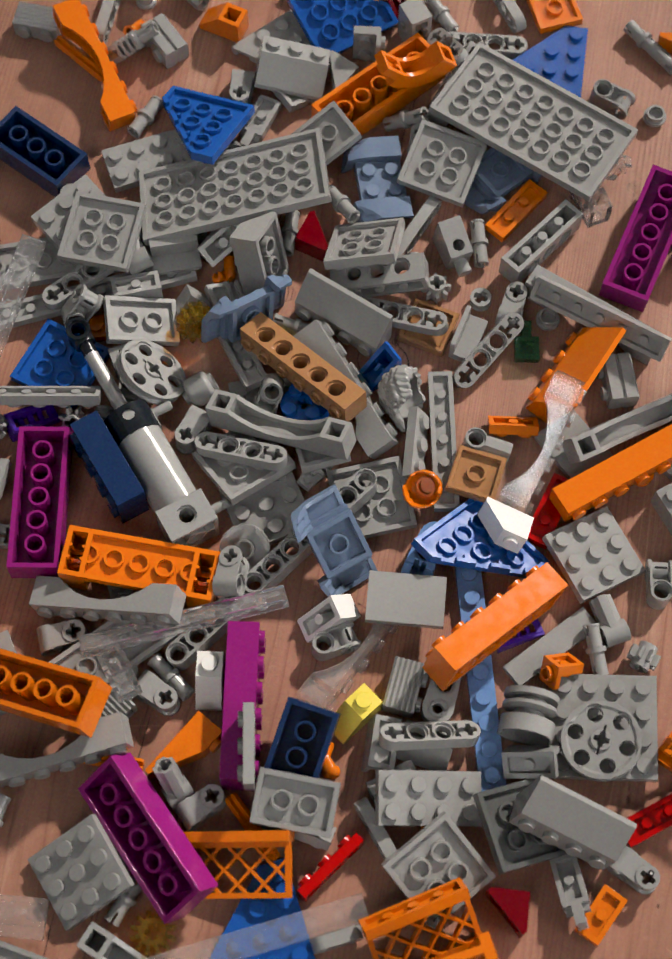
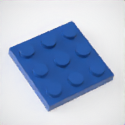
M49 318L10 375L12 381L22 386H91L96 377L82 352H77L69 344L65 326ZM76 332L74 335L80 336L81 334ZM95 342L94 345L104 363H106L109 358L108 349L110 348ZM71 405L70 407L72 410H75L78 405Z

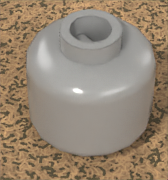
M199 371L183 382L184 391L182 396L188 405L193 403L201 408L208 404L215 389L219 390V386L210 373L206 374L203 371Z

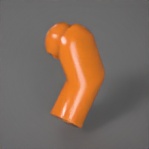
M228 255L223 258L224 270L213 274L212 281L214 283L227 281L230 283L236 277L234 256Z
M331 742L321 774L325 778L335 780L340 775V768L335 766L331 759L335 746Z

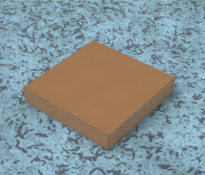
M415 298L412 306L444 313L448 320V330L444 335L431 336L401 329L397 341L442 357L460 314ZM412 315L409 317L408 322L417 323L421 317L419 315ZM437 321L433 326L437 327L438 324H441V321Z
M459 444L445 491L483 503L487 497L495 500L507 458Z

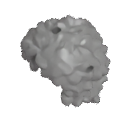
M404 364L392 367L389 372L384 373L382 380L378 383L377 391L380 406L389 415L392 422L395 423V427L399 428L401 432L407 431L409 407L418 406L422 409L423 403L426 401L425 395L420 391L422 380L420 379L421 375L418 373V369Z

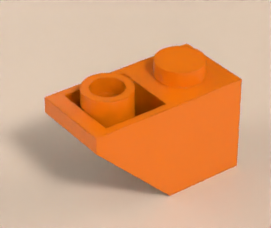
M228 2L208 8L199 24V28L237 43L243 38L249 27L248 10Z

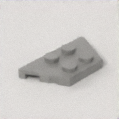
M289 10L232 45L231 49L233 54L238 55L241 53L248 56L250 61L257 63V54L263 35L306 45L311 44L292 10Z

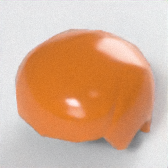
M425 469L410 474L402 486L404 500L411 507L420 510L429 508L438 502L443 491L441 479L434 472Z

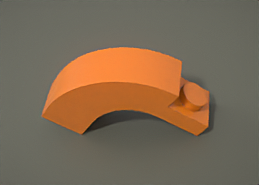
M435 41L421 53L407 58L395 57L382 50L374 55L378 64L377 70L386 78L388 85L394 88L404 89L423 86L436 81L457 67L450 47L438 41Z

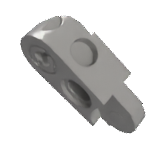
M431 678L421 709L423 721H451L461 678L450 686L451 690L447 692L440 691L437 684ZM434 706H439V707H441V708H442V712H441V713H435V712L433 711V707H434Z

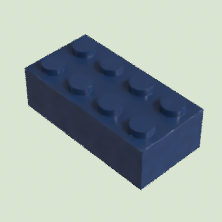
M15 106L0 121V160L54 197L60 194L63 186L75 183L91 169L86 152L19 107Z
M96 410L71 423L70 426L73 433L69 436L73 442V448L78 457H82L85 469L89 476L94 478L101 497H105L114 518L119 517L122 524L148 511L149 507L145 491L98 411Z
M291 696L288 697L264 768L319 778L341 714Z

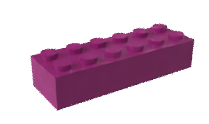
M654 164L652 165L604 278L599 296L644 312L672 244V171Z
M19 426L6 565L11 578L59 577L57 571L66 540L73 442L69 436L71 434L70 427Z
M228 621L219 774L222 790H244L243 782H238V765H243V754H238V738H243V727H238V711H243V702H254L255 759L261 756V740L257 730L262 731V708H258V705H263L264 689L263 682H259V679H264L265 663L264 656H260V654H265L266 638L265 631L260 630V622ZM255 761V783H257L260 770L259 761Z
M130 752L110 756L78 788L164 924L184 918L219 886Z

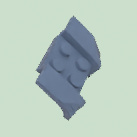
M398 136L368 137L357 141L343 155L341 173H346L354 168L359 201H355L353 206L360 212L361 216L355 223L402 217L405 219L413 218L414 216L410 196H407L405 186L397 183V178L402 169L400 163L402 154Z
M491 148L483 156L464 204L480 214H487L489 211L496 212L502 208L506 201L503 198L505 195L528 179L538 184L543 176L498 150Z
M289 275L267 276L263 288L256 289L252 293L235 299L232 302L227 296L222 297L202 319L201 341L206 343L221 336L224 340L228 338L234 343L241 339L240 328L260 312L273 321V311L284 306L286 287L292 285Z
M335 484L307 499L291 513L294 536L298 543L306 537L324 573V576L318 579L317 582L328 597L330 595H341L369 578V570L378 571L371 558L372 552L352 511L344 503Z

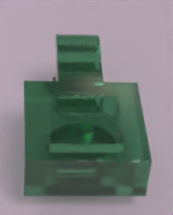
M524 321V327L520 332V336L514 338V362L538 363L540 360L539 337H532L531 321Z

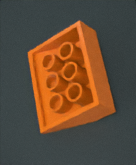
M583 327L577 333L573 331L564 342L567 344L564 351L560 350L552 361L555 364L552 369L548 368L541 376L540 380L542 383L539 388L536 386L529 394L528 399L530 401L525 408L547 425H550L576 408L627 330L623 327Z

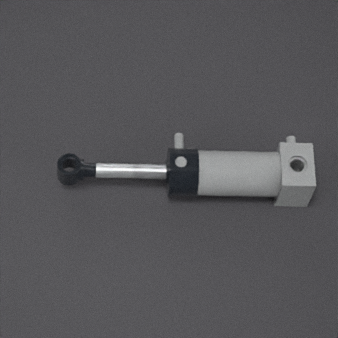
M81 317L72 318L66 324L65 329L69 344L77 352H82L114 408V411L107 416L104 423L144 489L146 499L156 515L159 530L166 542L197 547L220 535L216 514L229 508L230 503L224 498L210 505L202 489L196 490L164 435L162 426L157 418L173 409L171 402L167 400L154 408H150L145 400H135L127 403L94 345L96 340L92 335L89 322ZM79 331H83V332H84V334H82V335H80V336H75V335H74L76 332H79Z

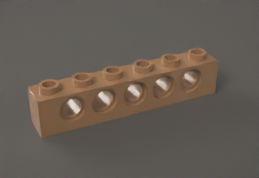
M262 312L240 328V342L245 350L253 352L263 364L270 365L280 377L292 382L298 391L305 392L316 405H321L328 410L333 418L349 422L367 407L366 391Z

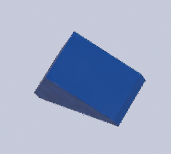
M386 341L359 370L357 377L362 383L365 382L371 392H374L378 389V383L382 380V375L389 372L390 368L401 365L402 359L389 342Z

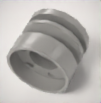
M507 686L504 690V697L506 699L503 700L502 707L509 712L500 715L497 730L499 736L526 745H550L553 742L555 724L549 719L557 716L558 711L556 708L559 705V696L549 690L535 686Z

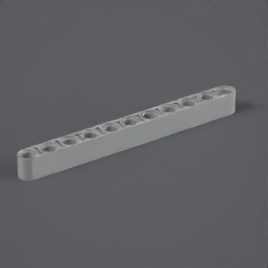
M360 469L338 489L342 499L345 497L354 498L353 502L347 504L353 515L376 494L378 489L376 474L371 469ZM363 480H370L372 482L368 487L360 485ZM292 531L248 572L243 596L220 597L170 643L165 652L170 665L174 669L178 668L179 671L189 668L197 660V651H207L227 632L228 621H239L311 555L313 551L306 537L298 543ZM295 547L299 549L295 555L286 554L289 548ZM276 564L280 566L277 572L271 573L267 571L271 565ZM253 582L261 583L260 588L257 590H250L249 586ZM234 599H241L242 604L239 607L233 608L230 606ZM217 616L224 618L219 625L211 624L212 619ZM196 634L204 635V639L200 643L192 642V638ZM180 651L185 653L182 660H173L175 653Z

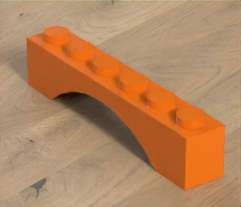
M66 0L53 5V19L61 35L80 46L92 58L99 70L103 84L100 114L109 132L131 124L135 119L137 107L132 99L129 100L127 96L128 91L123 80L120 81L117 76L116 64L114 61L110 62L107 56L109 53L106 44L100 42L98 38L99 32L96 24L91 23L88 18L90 15L87 6L81 4L80 0Z

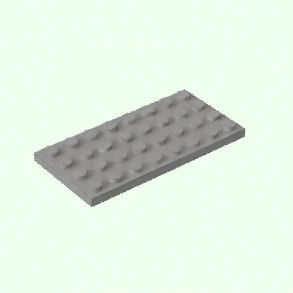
M480 42L429 106L430 113L588 202L638 133L637 128Z
M320 128L226 150L213 165L189 159L139 172L140 201L145 203L147 207L142 224L145 246H150V239L191 236L237 225L270 212H276L279 215L332 202Z

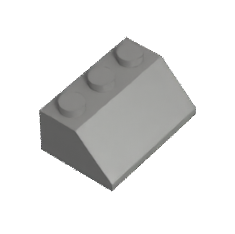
M263 35L257 54L254 87L319 100L323 96L330 50Z
M276 212L261 215L238 225L231 234L229 243L233 250L234 263L239 274V283L245 296L256 289L263 288L267 276L286 275L289 272V266Z

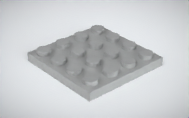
M574 674L570 677H561L559 689H551V692L559 696L560 701L556 708L558 711L557 716L550 719L555 724L553 742L550 745H561L562 727L574 709L590 701L604 700L614 702L627 709L636 719L642 734V748L635 766L626 775L613 781L658 782L657 676ZM591 709L588 711L587 716L591 721L598 722L602 719L603 714L598 709ZM617 717L613 721L614 727L618 730H625L629 726L627 719L624 717ZM571 726L568 729V735L572 739H579L583 735V730L578 726ZM604 727L603 733L599 738H594L598 746L596 755L599 754L600 747L604 743H609L605 741L604 736L606 727ZM628 742L621 744L619 747L620 752L624 756H631L635 752L634 746ZM561 749L557 754L559 776L550 779L588 780L577 774L568 765ZM580 751L574 755V761L578 765H585L589 762V756L587 753ZM604 760L600 763V769L603 773L610 774L615 770V765L610 760Z

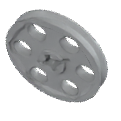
M132 340L117 355L116 368L120 379L140 399L160 405L167 400L173 403L183 393V382L186 380L184 370L178 360L164 347L148 340ZM139 349L144 350L148 356L143 355ZM125 357L131 359L134 365L130 364ZM161 360L165 361L169 367L164 366ZM133 377L138 378L142 384L135 382ZM168 380H172L177 387L171 385ZM155 388L159 389L164 396L158 394Z
M604 700L590 701L574 709L565 720L561 732L562 753L568 765L580 776L597 782L613 781L626 775L638 761L642 748L641 730L634 716L619 704ZM598 709L602 712L603 717L600 721L593 722L587 716L588 711ZM624 717L627 719L629 726L625 730L616 729L613 725L615 718ZM571 726H578L583 730V735L579 739H572L568 735V729ZM604 727H606L604 736L605 741L609 743H604L600 747L599 754L596 755L598 746L594 738H599L603 733ZM625 742L631 743L635 748L634 754L624 756L619 750L621 744ZM577 752L587 753L589 762L585 765H578L574 761V755ZM604 760H610L614 763L615 770L610 774L603 773L600 769V763Z

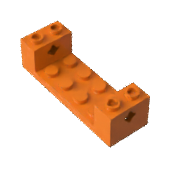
M69 525L57 574L71 588L88 590L90 582L138 591L152 583L175 584L186 594L188 609L205 612L215 603L217 597L214 595L212 582L216 573L220 551Z

